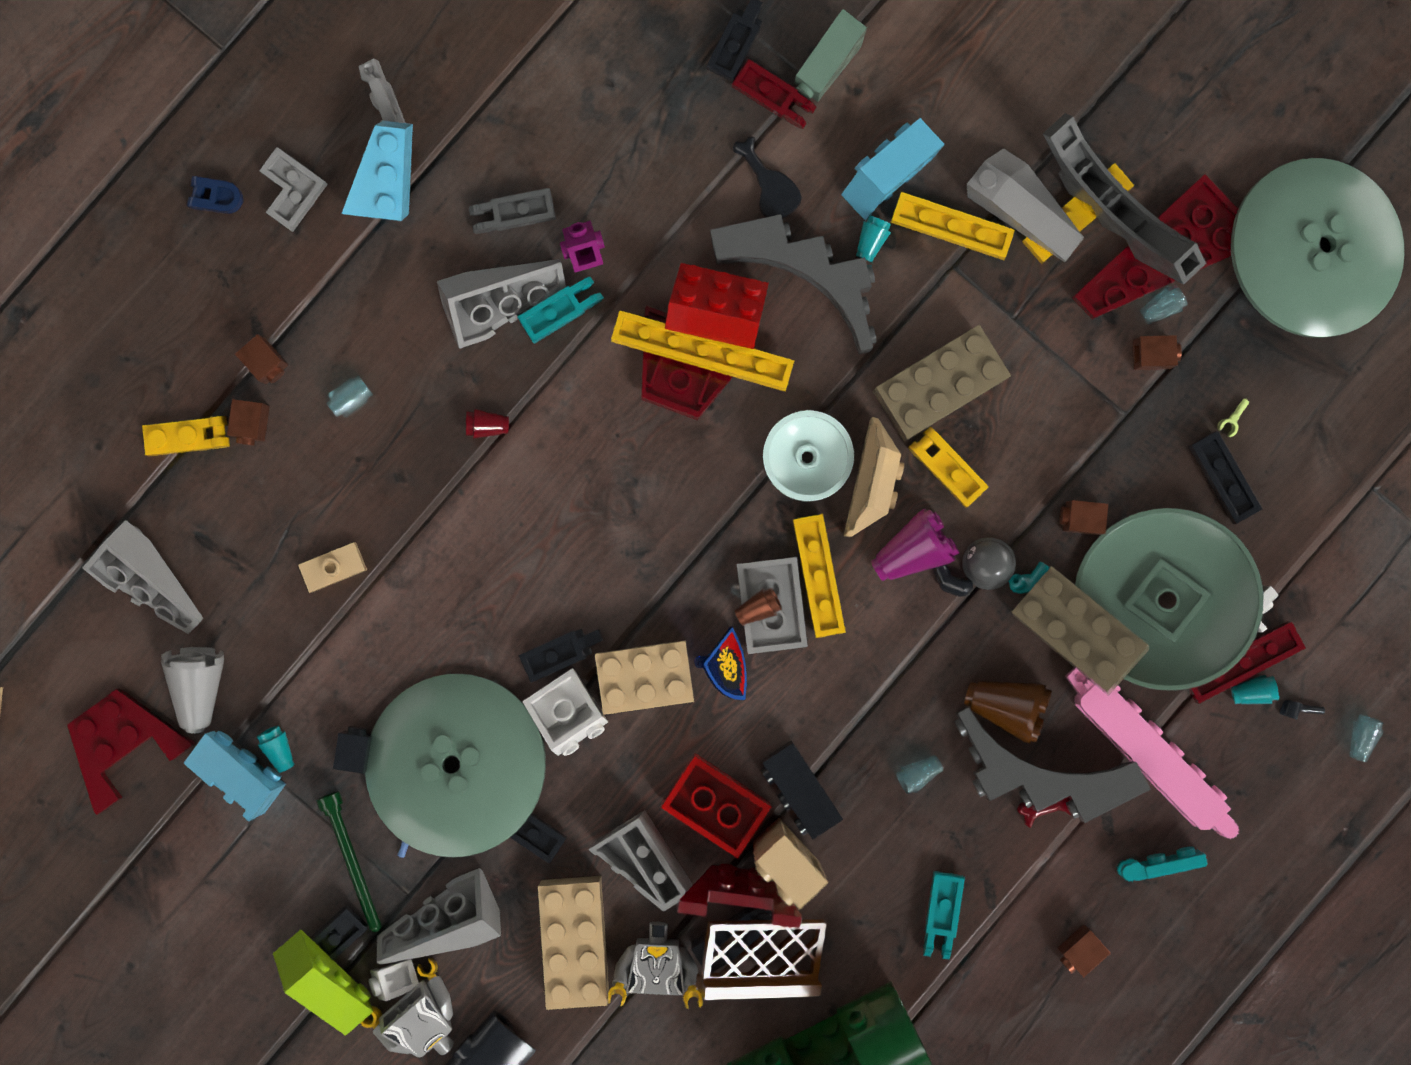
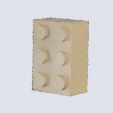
M686 640L598 652L595 654L603 715L694 702Z

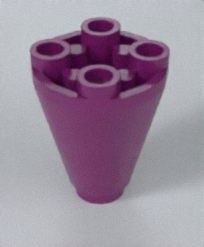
M925 508L919 511L876 554V558L871 560L875 572L882 581L888 578L890 580L955 561V555L959 554V550L951 538L948 539L942 533L941 529L945 526L936 512L933 513L931 509L927 511Z

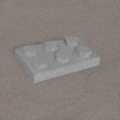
M797 557L737 564L741 605L762 588L764 590L772 588L782 606V610L776 612L777 616L744 625L747 654L808 647Z

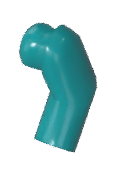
M1039 561L1031 574H1014L1009 580L1010 589L1018 594L1029 593L1050 567Z

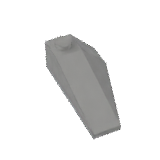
M1004 148L985 160L967 183L968 198L1063 262L1068 260L1084 238L1030 166Z
M559 259L464 272L437 281L442 306L459 349L489 339L496 334L494 330L508 321L513 323L518 319L520 313L531 306H536L566 287L562 263Z
M126 520L102 543L83 567L86 572L114 593L120 589L132 596V603L138 606L142 603L154 609L157 617L187 634L203 619L151 541L143 535L139 528L132 526Z
M478 868L452 879L445 885L447 888L435 898L428 897L423 901L424 906L413 915H404L377 935V963L382 965L475 947L500 937V910L483 871Z

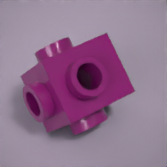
M591 221L577 222L570 227L562 229L565 241L560 242L564 259H571L575 273L603 265L599 249L605 248L600 230L594 232Z

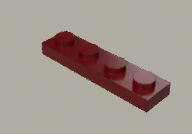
M1287 621L1256 637L1246 654L1228 672L1209 683L1190 688L1189 691L1195 703L1200 704L1306 649L1293 622Z

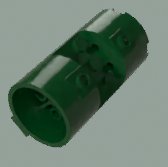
M892 982L837 1008V1014L787 1039L781 1036L727 1063V1065L933 1064Z

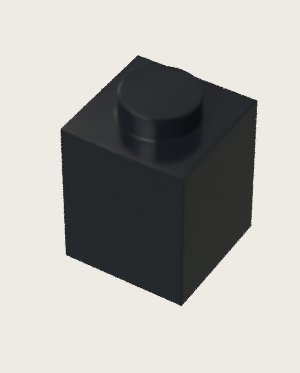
M349 726L348 731L344 730L338 733L333 765L334 770L361 774L366 772L372 740L371 734H366V728Z

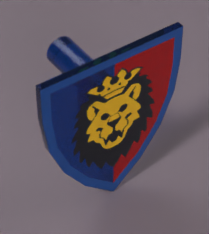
M732 626L729 627L709 655L697 656L694 664L696 668L704 669L713 686L722 695L734 700H745L747 687L746 663L740 641Z

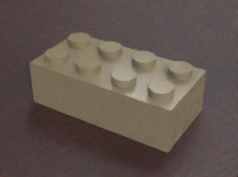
M979 324L877 386L872 392L899 436L905 442L1011 377V374Z
M1052 566L1012 611L1017 620L1108 696L1149 651L1148 644Z

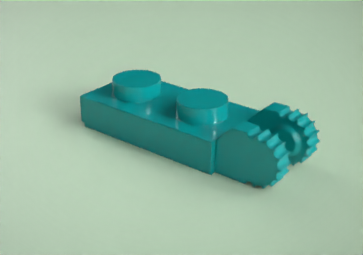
M587 277L571 287H565L518 316L519 321L534 344L585 313V310L592 308L604 299L600 292L591 295L581 303L574 296L587 290L594 284L591 277Z
M1183 847L1176 850L1177 854L1165 856L1164 853L1148 855L1147 861L1138 862L1133 858L1120 861L1116 871L1124 880L1133 882L1134 880L1140 881L1207 867L1208 863L1206 854L1200 850H1195L1194 847Z
M933 871L924 930L926 934L923 956L931 957L934 949L935 935L944 936L941 947L942 959H950L953 939L957 935L965 882L963 875Z

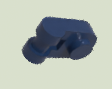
M192 176L190 186L193 187L192 196L188 197L187 207L224 214H232L241 208L243 195L241 190L234 184ZM205 190H211L209 200L204 199Z

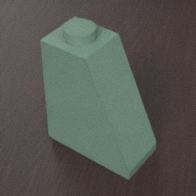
M844 9L838 14L796 74V89L809 100L813 98L818 102L862 47L867 27Z

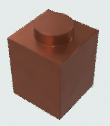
M258 334L235 353L254 377L266 385L269 382L272 384L278 381L284 375V369L288 366L287 362L272 345Z
M1177 335L1140 336L1133 340L1134 370L1171 369L1178 366V361L1181 360L1182 349L1180 343H1177Z
M232 399L227 435L235 437L236 443L254 446L255 440L265 442L270 406L263 403Z
M1075 500L1067 501L1065 507H1061L1059 517L1060 524L1063 525V531L1094 535L1106 534L1108 504Z
M1084 924L1057 948L1063 954V957L1060 959L1063 965L1071 974L1077 970L1083 978L1111 954Z

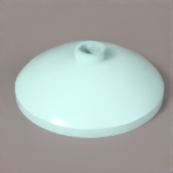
M805 410L784 417L771 429L764 444L763 463L769 480L781 493L800 501H817L831 496L845 484L853 468L854 448L848 432L835 418L819 411ZM804 452L811 453L813 456L812 462L805 463L802 460V454Z

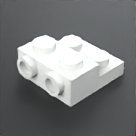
M573 668L522 701L549 748L558 756L560 754L564 756L572 754L579 748L578 742L587 736L589 739L599 736L604 731L603 726L608 723L597 702L590 695Z

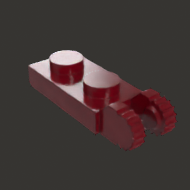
M747 59L732 83V88L778 117H784L789 123L800 129H803L807 123L803 117L788 109L791 103L794 102L798 107L812 114L817 108L813 102L799 94L796 88L750 59Z

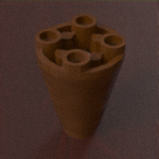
M979 681L977 684L970 682L964 705L971 706L972 711L1027 743H1031V741L1037 742L1044 723V719L1040 718L1039 715L1040 712L1045 714L1052 690L1047 689V686L1043 684Z

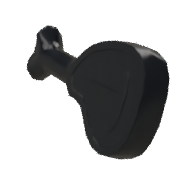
M749 136L745 142H735L733 152L742 155L756 174L757 182L761 187L759 205L762 214L765 217L781 214L782 219L792 214L800 206L802 200L800 190L796 184L786 175L766 169L755 153V137Z

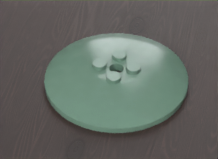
M1308 158L1289 162L1276 168L1261 178L1244 197L1234 220L1231 235V256L1241 289L1253 307L1263 317L1290 333L1312 338H1326L1349 333L1362 327L1385 308L1401 278L1404 264V239L1400 221L1392 203L1371 178L1358 169L1336 160ZM1322 237L1330 242L1331 248L1328 253L1320 248L1319 242Z
M1153 509L1131 515L1117 522L1106 530V534L1100 535L1092 544L1080 565L1075 585L1149 645V651L1124 678L1126 681L1145 688L1166 691L1184 690L1204 685L1219 678L1234 667L1246 654L1257 635L1262 619L1263 586L1256 563L1248 549L1224 525L1212 518L1189 510ZM1168 592L1175 595L1177 603L1173 608L1165 609L1159 605L1158 600L1163 593Z
M446 674L414 684L398 695L386 707L371 733L372 740L365 777L372 804L380 819L395 836L422 852L443 857H464L490 850L509 839L522 827L533 812L541 795L546 771V755L541 733L522 701L503 686L488 679L467 674ZM450 756H455L460 761V768L454 774L447 772L445 769V761Z

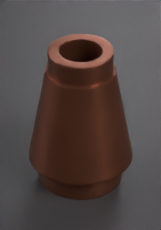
M762 588L739 608L735 609V614L741 625L744 626L777 616L776 612L782 610V606L772 588L767 590Z

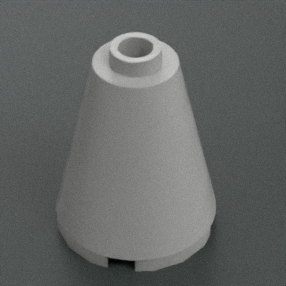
M186 647L180 648V654L172 656L171 650L161 655V664L179 727L185 729L187 733H201L204 731V728L211 724L224 664V652L220 651L217 655L215 654V648Z

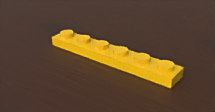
M619 311L611 342L784 392L787 389L794 360L756 349L665 329L666 323Z

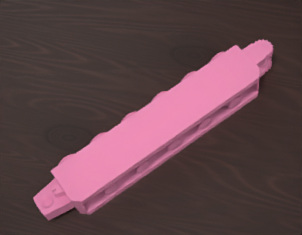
M1073 667L1065 677L1077 692L1074 705L1129 761L1137 762L1144 777L1192 826L1198 827L1200 830H1210L1212 828L1214 831H1217L1216 833L1227 839L1237 837L1240 830L1237 823H1234L1235 821L1227 814L1231 810L1224 802L1227 796L1215 785L1210 787L1203 780L1206 775L1195 764L1192 763L1189 766L1182 759L1185 755L1184 752L1173 742L1168 744L1161 737L1163 731L1152 720L1146 722L1139 715L1142 712L1141 708L1130 698L1125 700L1118 693L1121 690L1119 686L1108 696Z

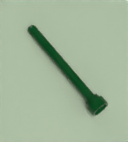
M337 791L318 798L316 802L320 812L323 811L324 815L330 819L369 929L372 932H377L381 928V923L340 811L342 810L341 804L343 800L340 792Z

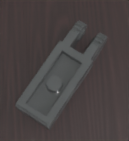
M550 188L491 199V202L469 207L471 216H480L490 212L494 214L495 220L480 222L472 226L475 234L556 220Z

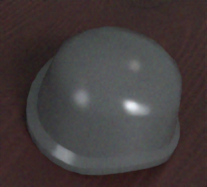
M981 538L972 542L963 555V569L966 576L971 579L975 586L985 590H994L1004 586L1011 579L1016 568V557L1013 550L1008 544L996 538Z

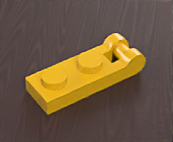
M227 416L143 425L145 455L156 456L230 447L229 437H226L225 427L228 426ZM213 428L214 438L207 439L206 429Z
M929 427L923 432L924 437L918 442L914 441L908 449L967 508L989 486L933 428ZM931 445H934L939 450L933 457L926 452Z

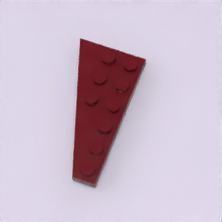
M1204 174L1168 207L1158 219L1176 232L1197 243L1206 262L1200 270L1231 256L1232 228L1238 208ZM1128 245L1078 291L1072 299L1091 319H1095L1176 282V280L1135 259Z

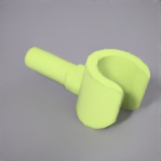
M1242 399L1228 419L1219 421L1217 425L1218 430L1221 431L1224 425L1230 422L1232 430L1228 433L1227 437L1237 434L1239 429L1237 421L1249 404V401Z

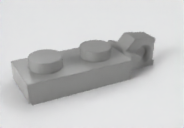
M371 59L359 65L361 79L369 83L372 91L369 96L372 104L381 114L383 119L381 121L405 123L391 84L386 81L379 61Z

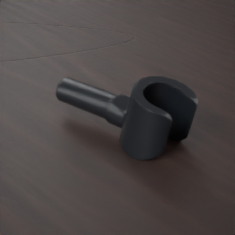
M1285 700L1280 714L1297 720L1300 711L1324 714L1325 708Z

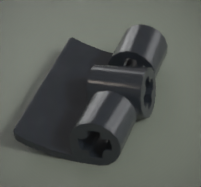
M493 1011L473 1034H469L453 1053V1057L446 1065H525L536 1052V1049L513 1033V1026L506 1017L497 1011Z

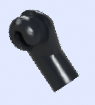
M947 564L932 568L940 588L944 592L962 597L972 591L973 582L971 579L951 575Z

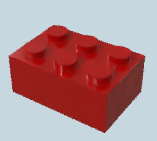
M680 263L669 301L665 329L754 349L769 283L696 265Z
M694 753L663 800L661 808L738 859L771 809V803Z

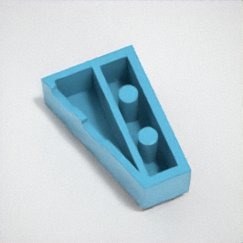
M921 118L912 125L908 122L905 123L895 133L897 138L892 142L886 139L875 150L876 155L872 159L866 156L854 168L857 173L841 195L865 221L869 215L873 214L881 202L884 200L886 202L890 199L895 190L915 176L944 146L940 138Z
M381 121L374 126L342 214L402 221L409 215L413 124Z
M221 731L205 733L184 764L207 785L211 787L215 785L225 793L223 799L226 802L232 804L235 800L246 811L242 816L248 821L264 814L286 785V783L280 780L282 777L280 773L267 766L264 768L256 762L257 757L246 749L239 750L231 744L233 740L227 734Z

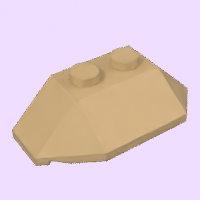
M875 417L869 420L843 535L845 537H852L887 515L889 509L894 510L898 492L893 491L895 480H901L904 463L900 462L901 453L880 420Z

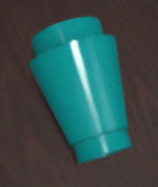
M869 215L867 221H863L856 256L859 258L865 257L866 261L873 262L874 257H876L891 233L889 231L891 224Z
M1264 674L1231 687L1234 704H1272V701L1279 700L1278 687L1274 676L1267 677Z
M279 725L257 735L258 747L277 769L278 773L286 771L295 765L286 732L282 731Z

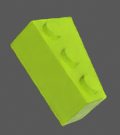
M301 929L273 953L284 993L345 1036L373 1012L369 1001L371 994L367 988L361 983L355 982Z

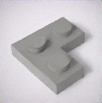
M276 147L259 170L263 175L283 188L266 213L293 232L328 184L278 147Z

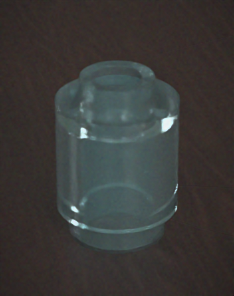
M357 376L353 380L349 378L327 394L331 400L326 404L336 417L342 414L347 418L368 403L367 399L373 394L361 378Z

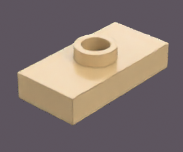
M356 542L298 565L309 593L367 570Z

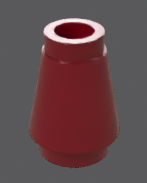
M474 409V412L466 411V436H473V439L508 434L509 416Z

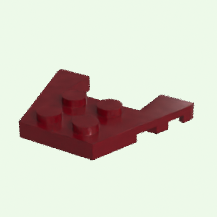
M646 306L644 317L666 323L667 313ZM643 351L641 400L698 421L733 377Z
M122 689L114 690L67 724L91 805L96 815L101 814L122 798L105 774V771L153 737L169 761L175 760L195 745L193 740L180 734L175 730V727L151 713L150 709Z
M731 864L711 865L679 899L678 913L706 916L708 902L772 910V925L800 929L802 915L794 904L789 906L777 893V884L773 879L767 882L756 868H750L749 870L740 869Z

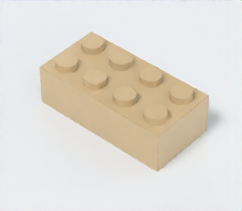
M780 818L753 841V854L755 856L753 858L757 866L756 870L767 882L771 879L776 882L777 893L789 906L795 903L801 909L828 884L820 861Z
M601 876L541 880L538 885L546 1010L607 1006L609 981Z

